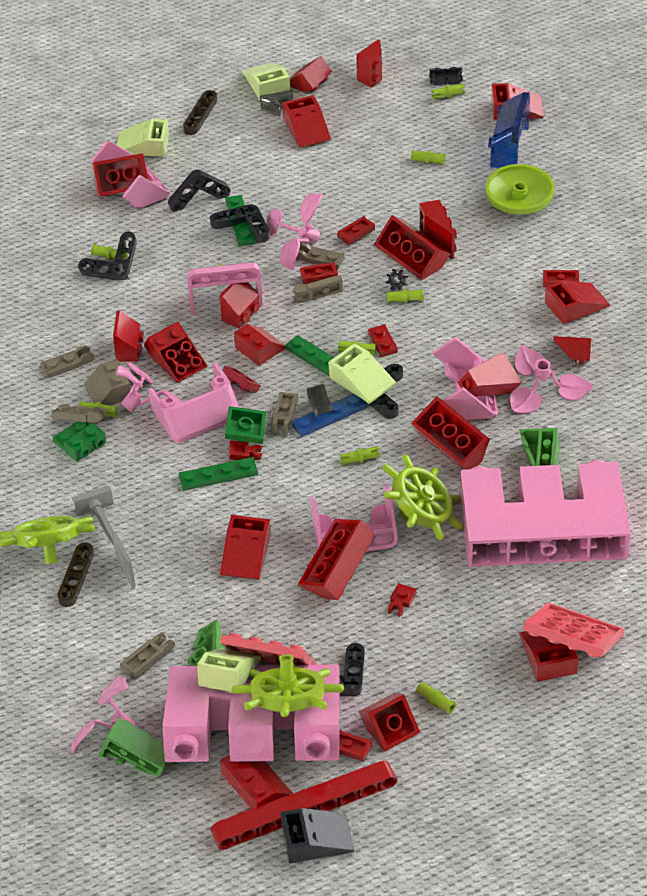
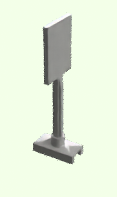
M109 485L72 497L75 505L74 511L77 516L89 512L96 515L109 542L114 546L116 558L132 588L136 587L131 559L102 510L104 507L114 504Z

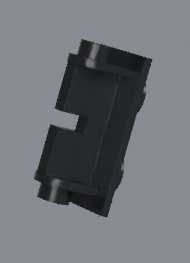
M462 67L430 69V84L445 85V79H448V84H460V82H463Z

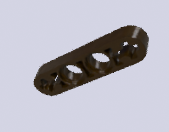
M207 90L203 92L183 124L185 134L194 135L198 133L217 103V93L215 91Z
M83 542L75 548L57 595L58 602L63 607L73 606L77 601L94 557L93 546L90 543ZM76 565H83V566H84V567H83L82 569H80V570L74 569V567H75ZM70 580L78 581L75 585L68 584Z

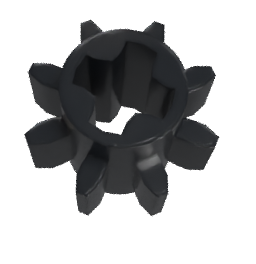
M392 269V274H386L389 277L386 284L392 285L391 290L397 287L401 291V286L408 285L406 283L408 276L403 275L404 270H399L397 273L396 269ZM395 277H398V279L400 280L399 283H396V280H394Z

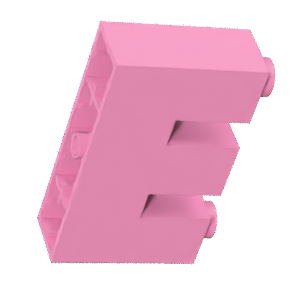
M594 460L589 463L579 464L577 478L578 499L564 500L559 465L520 467L518 489L520 502L517 503L504 502L500 468L477 466L461 470L460 498L468 567L628 559L631 532L618 462Z
M339 664L295 665V667L306 668L315 672L328 668L330 675L324 678V684H340ZM256 665L254 669L264 672L280 668V665ZM170 666L162 726L165 762H208L211 730H229L230 761H274L275 730H294L295 761L339 760L340 693L324 694L322 700L327 703V708L324 710L312 706L308 709L289 712L287 717H282L280 712L267 710L260 706L249 711L245 710L244 704L252 700L251 694H234L224 690L198 686L197 666ZM249 676L244 685H251L253 677Z

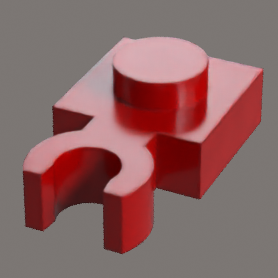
M229 441L230 460H241L249 457H254V460H261L262 453H257L261 452V445L249 446V442Z
M398 583L390 597L391 603L388 605V613L390 614L393 609H398V617H401L403 615V606L410 607L417 594V589Z

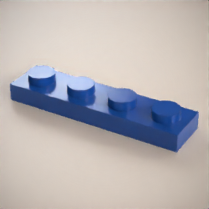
M351 394L292 421V427L302 438L366 409V403L357 395Z

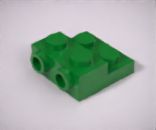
M229 406L225 439L263 444L266 411Z
M75 422L52 437L53 442L76 462L87 457L91 452L101 448L106 443L105 432L94 423L89 424L87 422Z

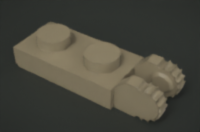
M300 242L296 259L316 265L334 262L336 269L339 270L345 257L343 253L313 246L310 247L307 243Z
M337 275L310 284L296 286L293 289L295 294L294 301L304 303L343 291L342 277Z
M84 345L76 350L40 363L47 378H51L92 362L94 355L90 353V348Z
M279 393L272 417L271 434L276 435L278 424H284L282 434L283 436L288 435L299 399L298 394Z
M61 404L52 411V418L98 423L106 417L107 412L104 408L97 406L94 409H87L86 406L70 407L68 404Z
M159 633L123 660L120 664V669L133 679H136L165 654L170 652L174 648L175 642L170 639L162 644L166 639V635Z

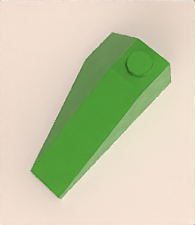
M217 619L199 630L193 646L195 652L188 659L189 666H197L206 652L221 648L225 649L220 643L222 633Z

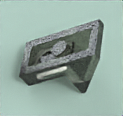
M292 90L260 95V109L281 117L280 109L283 108L282 103L293 100Z
M324 384L306 389L307 400L315 416L333 410Z

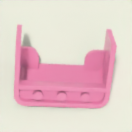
M107 140L91 162L133 154ZM147 166L148 179L139 175L122 196L136 208H144L165 199L170 194V191Z
M245 262L189 270L187 272V285L191 315L195 314L192 288L255 281L260 307L263 306L260 267L256 263Z
M457 337L452 338L432 352L436 358L444 363L446 376L449 379H453L456 383L457 392L443 400L466 420L491 419L498 414L495 395L475 397L457 383L468 370L484 363L485 360Z
M216 362L213 363L214 378L211 381V388L213 390L188 401L180 403L177 398L172 396L160 399L152 388L149 389L151 410L173 441L184 442L225 425L229 406L239 407L229 379Z
M387 484L382 485L383 494L386 491H391ZM309 496L312 524L319 547L332 524V519L326 514H318L317 501L313 496ZM384 497L385 504L377 505L371 511L372 522L365 523L375 533L366 552L391 548L397 543L398 537L392 499Z

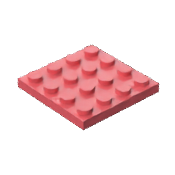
M549 602L526 620L523 626V630L528 631V634L532 636L548 638V641L551 643L568 645L567 647L571 650H582L595 658L603 657L623 637L625 628Z
M229 633L228 636L222 635L220 643L228 650L261 655V662L280 665L279 657L288 654L293 656V663L295 665H317L313 658L309 656L310 654L306 653V650H303V647L298 645H290L289 648L282 646V643L277 641H270L268 644L256 637H249V640L241 638V635L236 633Z

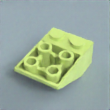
M272 62L242 70L259 100L290 92V77L284 67Z
M150 119L120 131L117 145L133 155L143 153L144 156L165 157L169 139L168 119Z
M355 343L328 362L330 379L369 404L396 385L394 379L367 350Z
M223 648L206 652L197 664L198 686L233 693L232 687L245 684L250 676V670L256 667L261 659V655Z

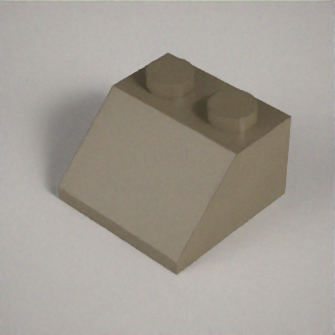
M118 359L99 365L84 383L93 403L101 402L103 405H113L122 402L130 392L131 388L128 379L124 376L116 375L117 368L120 365Z

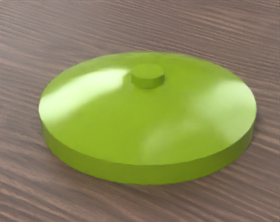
M512 164L503 166L492 172L485 183V195L489 203L498 210L510 214L522 215L538 212L547 207L554 197L555 185L551 176L544 170L532 165Z

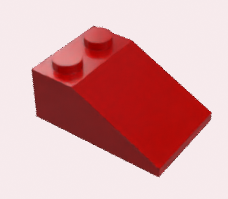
M143 153L91 163L98 197L126 192L139 175L148 179Z

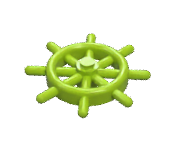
M407 454L402 456L405 469L400 473L388 464L382 466V470L393 478L392 491H386L384 497L386 499H395L401 509L399 514L403 519L408 520L407 526L409 528H412L415 523L432 528L438 540L444 539L440 526L446 521L458 530L463 528V524L452 515L453 503L460 502L461 498L459 495H450L445 485L437 478L438 468L433 467L429 472L426 469L415 467Z
M61 515L26 521L11 531H1L0 547L16 545L31 549L32 547L42 546L45 564H53L58 562L55 544L69 542L70 539L77 537L80 533L93 532L95 530V526L91 524L93 518L88 516L77 519L72 516Z
M286 654L279 657L280 668L264 672L252 669L249 673L253 677L251 685H235L231 689L234 694H251L252 700L244 704L245 710L249 711L260 706L267 710L280 712L282 717H287L289 712L308 709L312 706L322 710L326 709L327 703L322 700L324 694L341 693L344 691V686L342 684H324V678L330 675L328 668L315 672L310 669L295 667L293 656Z

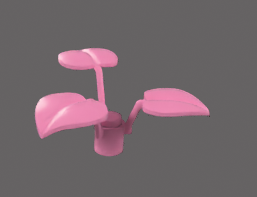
M309 194L304 198L300 207V215H302L301 220L306 226L301 227L300 230L280 222L283 215L281 210L273 209L269 212L266 224L269 228L270 237L275 235L280 225L298 232L301 238L290 239L289 242L283 245L280 252V261L284 267L294 270L300 242L315 244L319 240L320 232L313 229L314 226L308 222L313 217L323 194Z
M522 345L515 358V368L521 375L528 376L533 373L536 378L532 391L527 387H518L512 391L510 395L511 409L519 414H527L537 410L542 402V397L535 393L539 380H546L549 376L552 377L556 386L560 387L559 395L570 401L581 399L592 389V385L584 378L574 374L561 376L559 383L554 375V371L550 370V362L540 353Z
M128 362L130 370L140 375V381L121 365L118 366L116 375L124 376L134 383L128 395L121 402L127 410L133 412L138 405L142 407L146 402L150 401V397L142 401V395L137 391L143 387L142 383L144 380L150 384L153 383V380L139 367ZM160 390L156 393L157 396L162 394L167 397H175L180 403H183L178 397L167 390Z
M117 676L102 691L97 701L101 706L108 701L116 711L110 718L112 724L98 719L89 721L80 729L72 742L71 752L73 754L75 753L76 746L98 724L112 729L117 719L120 718L131 722L133 726L135 725V722L124 712H121L111 699V697L119 692L128 689L124 676Z

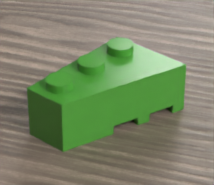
M558 428L519 429L522 446L530 466L559 465L560 439Z
M120 718L117 719L107 735L99 754L103 758L106 755L117 758L116 762L123 764L124 761L135 765L134 769L156 777H160L168 763L165 762L164 741L156 739L149 732L142 731L133 726L131 722Z

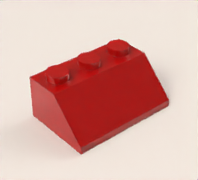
M230 754L220 759L221 774L251 809L293 794L266 761H230Z

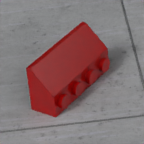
M391 215L374 243L376 247L421 280L440 270L450 256V253L405 220Z
M438 396L411 423L419 435L462 470L477 467L483 461L490 439Z
M334 519L298 585L324 599L339 600L348 582L352 579L358 564L362 561V557L370 546L375 533L361 520Z

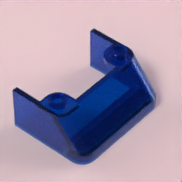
M522 92L503 102L502 106L498 107V120L493 137H489L488 147L491 148L490 167L501 168L507 165L518 164V148L522 130H529L530 92Z

